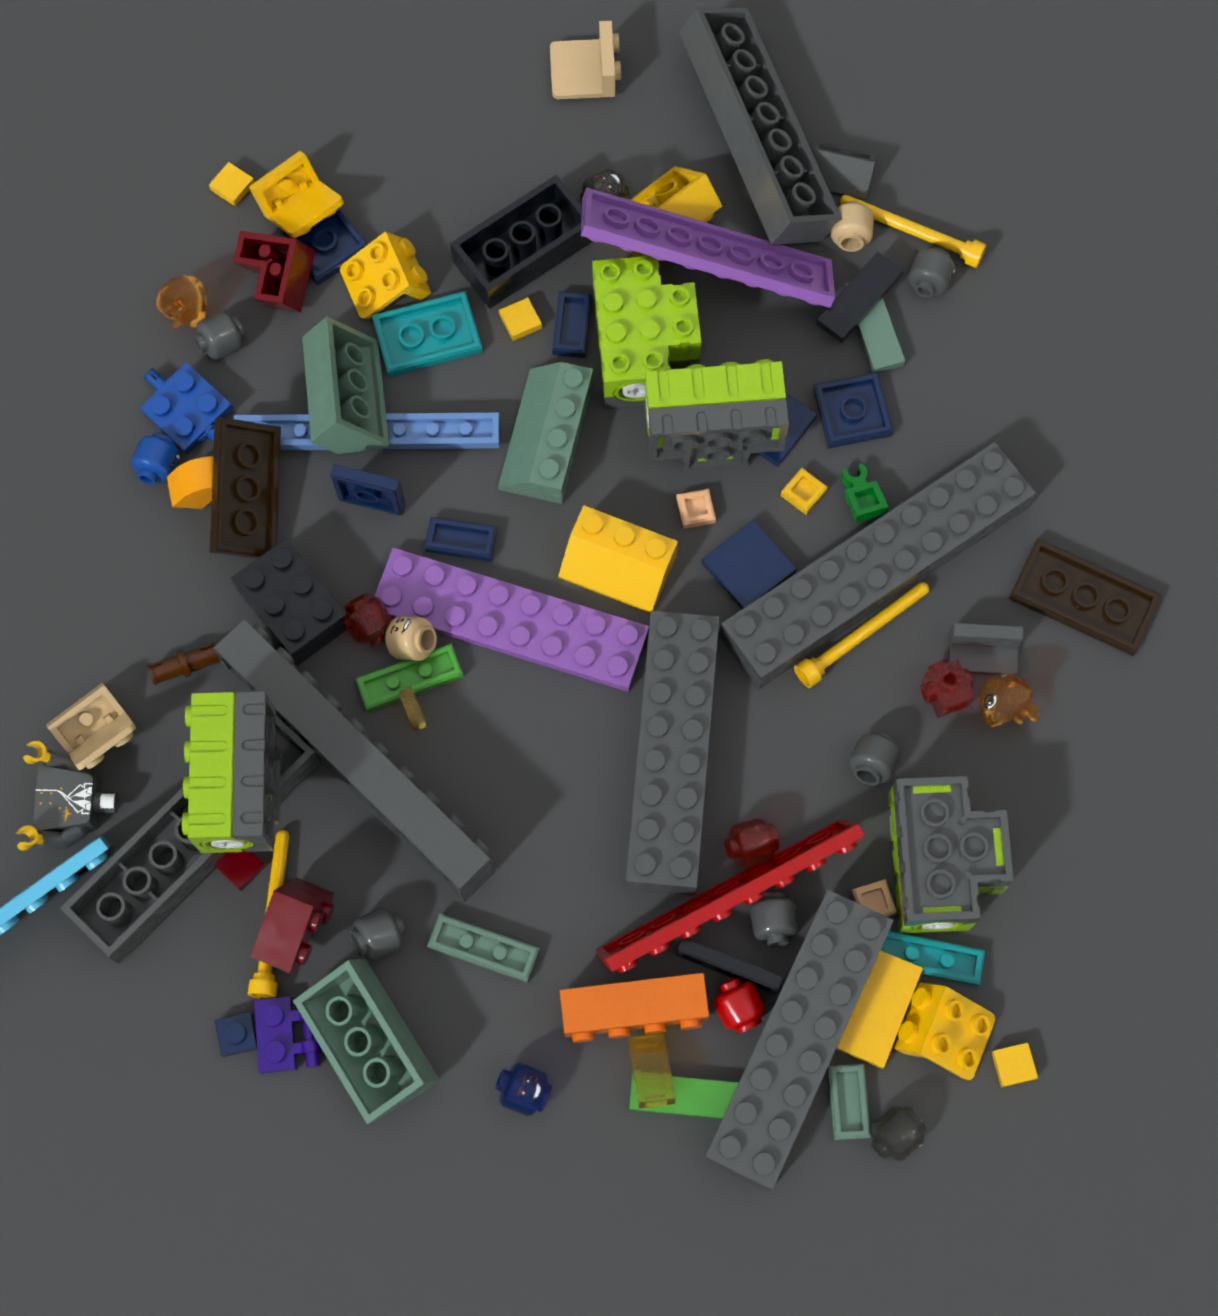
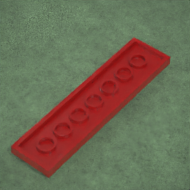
M839 819L595 949L602 964L611 972L618 970L619 973L625 972L638 964L637 958L647 953L653 956L669 948L668 942L681 935L682 939L698 933L701 930L700 925L706 921L713 919L716 922L728 917L733 913L732 907L742 902L748 905L758 901L764 896V890L774 885L776 888H780L793 882L796 879L794 874L805 868L807 871H812L823 866L827 862L825 858L835 852L841 855L853 850L858 846L856 841L865 837L858 823Z

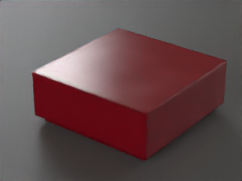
M244 850L243 852H228L215 865L240 891L266 867L252 852H244Z

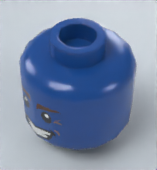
M153 433L151 436H145L139 441L131 458V466L138 473L137 478L140 481L149 485H155L156 482H167V476L176 469L180 460V452L173 439L163 434Z

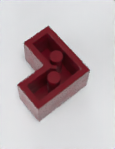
M240 231L233 263L253 273H260L254 299L275 309L301 313L315 249L293 238Z
M296 877L275 889L250 957L288 973H291L300 965L304 966L312 951V945L308 944L312 932L316 933L320 926L323 924L327 925L332 916L334 905L330 903L334 893Z

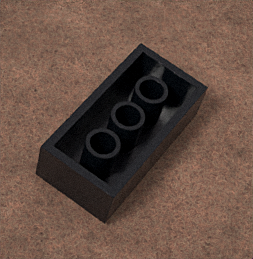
M555 175L451 242L450 248L453 263L489 309H491L593 241L581 236L582 206L559 177Z

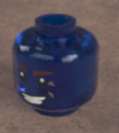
M517 1062L509 1071L506 1069L501 1071L495 1089L500 1091L499 1101L503 1107L524 1116H531L536 1111H543L550 1097L552 1085L548 1084V1076L543 1071L522 1062Z

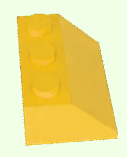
M674 166L630 199L631 201L702 222L711 220L714 212L722 207L705 173ZM635 251L630 252L633 257L649 256Z
M583 505L571 532L558 578L651 613V610L653 611L676 559L678 541Z

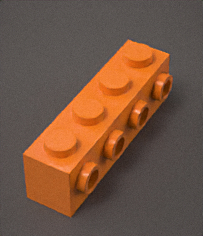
M704 973L559 990L565 1038L572 1037L573 1043L593 1041L594 1034L608 1033L609 1038L630 1036V1030L644 1029L645 1034L666 1032V1026L680 1024L681 1030L701 1028L702 1022L708 1021L709 1018Z

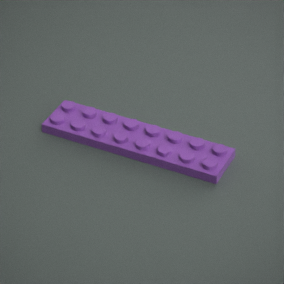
M586 187L582 198L581 236L587 237L591 241L604 242L618 246L625 251L646 254L656 260L677 263L687 269H698L714 274L722 279L736 280L753 288L760 287L774 291L778 295L805 300L812 305H822L830 308L835 299L831 259L781 244L771 245L770 241Z
M392 548L370 607L371 613L375 612L378 615L391 619L399 616L423 617L431 622L436 633L629 692L649 632V626L396 548Z

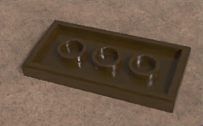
M224 417L215 419L210 553L258 559L277 545L281 427Z
M1037 538L1009 599L1134 656L1162 595Z

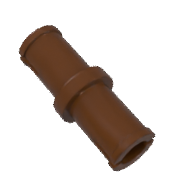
M212 642L185 653L183 650L176 652V656L153 664H147L154 685L184 675L186 678L192 676L191 672L216 663L219 664V657L213 648L214 643Z

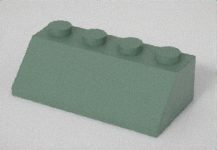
M326 316L302 337L311 443L337 454L385 449L389 446L378 340Z
M558 362L530 369L498 490L563 504L594 386L592 368Z
M366 959L347 960L293 1000L367 1125L410 1102L440 1081Z

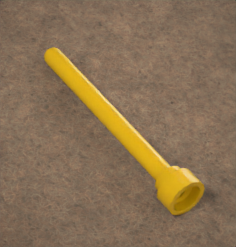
M843 195L839 200L840 205L851 201L860 202L872 211L874 220L960 255V259L965 260L964 264L976 269L985 253L987 244L978 240L973 242L967 240L965 243L849 195Z
M920 582L818 658H805L796 664L794 671L799 680L807 688L816 685L822 680L821 676L825 674L824 669L928 594L930 590L929 585L926 582Z
M284 829L279 830L275 836L266 911L273 891L284 884L290 838L288 831ZM259 961L258 973H254L253 979L249 980L248 996L263 999L276 998L278 983L275 982V975L272 974L273 966Z

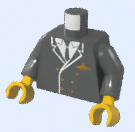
M32 741L26 744L29 747L36 748L38 756L33 758L32 756L25 755L23 756L24 761L28 764L43 761L44 766H38L33 825L23 826L16 832V834H26L30 842H20L17 844L19 850L26 851L34 844L39 848L66 849L85 838L88 832L97 830L99 813H117L119 806L118 793L101 792V782L93 775L91 769L85 767L78 770L69 755L51 749L47 751L45 745L40 741Z

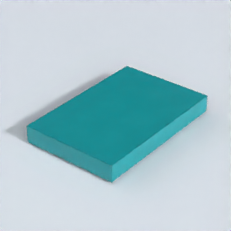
M466 291L371 315L388 377L483 353Z

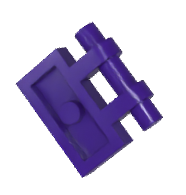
M288 996L254 1000L259 1073L266 1074L297 1070L296 1055H305L306 1068L320 1067V1052H323L299 1010H293L292 998ZM303 1022L304 1041L295 1043L294 1023Z

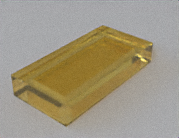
M664 1033L628 1037V1049L638 1107L646 1108L675 1104L676 1097Z

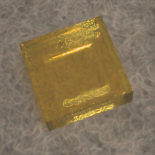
M409 687L401 690L399 695L413 730L417 731L426 727L424 716L412 688Z

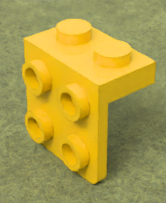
M301 151L249 186L264 216L292 238L308 233L311 227L324 218L333 215L344 203L338 193L319 181L307 156Z
M385 231L340 267V273L361 318L366 320L372 318L371 315L377 314L403 294L420 300L431 294L426 282L428 280L427 274L419 266L414 255L416 250L407 238H402Z
M919 982L916 991L912 995L911 1005L904 1023L898 1031V1038L894 1049L906 1055L926 1058L962 1079L971 1080L975 1076L995 1023V1015L947 986Z

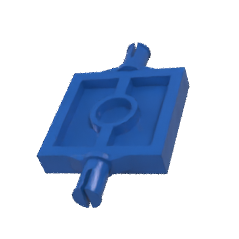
M187 362L166 380L154 368L149 369L148 371L156 380L147 372L144 375V379L150 382L156 390L139 409L168 437L173 439L186 454H189L199 443L208 438L214 442L215 419L219 417L225 418L234 409L232 404Z

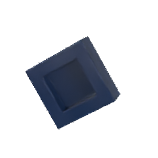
M251 1012L215 1020L222 1057L257 1050V1037Z

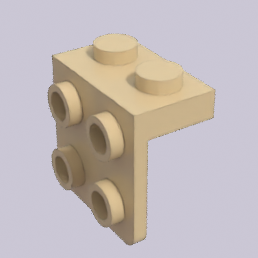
M599 21V39L554 41L550 44L552 96L555 99L615 97V81L621 80L620 61H614V53H619V33H612V21Z
M103 683L46 724L50 732L69 754L78 770L85 767L90 769L99 764L105 757L103 753L114 745L120 747L127 743L133 737L132 732L136 729L130 717Z

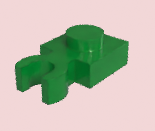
M864 464L858 465V477H852L846 468L842 469L841 481L847 488L845 489L844 498L856 523L888 513L889 506L877 480L868 483L866 481L868 471Z

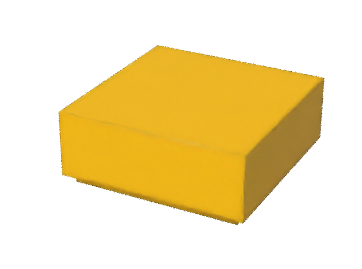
M228 162L211 181L209 187L212 192L236 207L249 192V186L255 183L253 177Z
M528 297L499 310V315L512 341L542 329V323Z
M801 468L781 491L780 496L807 515L827 492L828 487Z
M1028 1043L991 1052L1001 1088L1038 1079Z

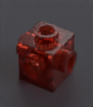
M942 660L928 667L929 671L926 672L920 689L925 702L932 704L937 718L970 707L975 698L971 689L973 688V680L969 671L966 668L962 669L959 660L949 664L947 660Z

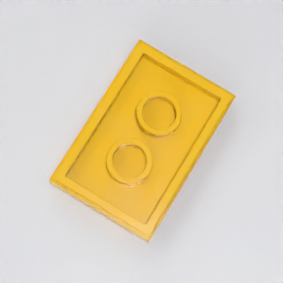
M880 950L836 1050L884 1069L923 968Z

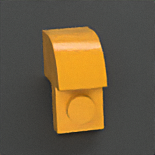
M213 456L187 461L167 476L172 507L203 509L212 501Z

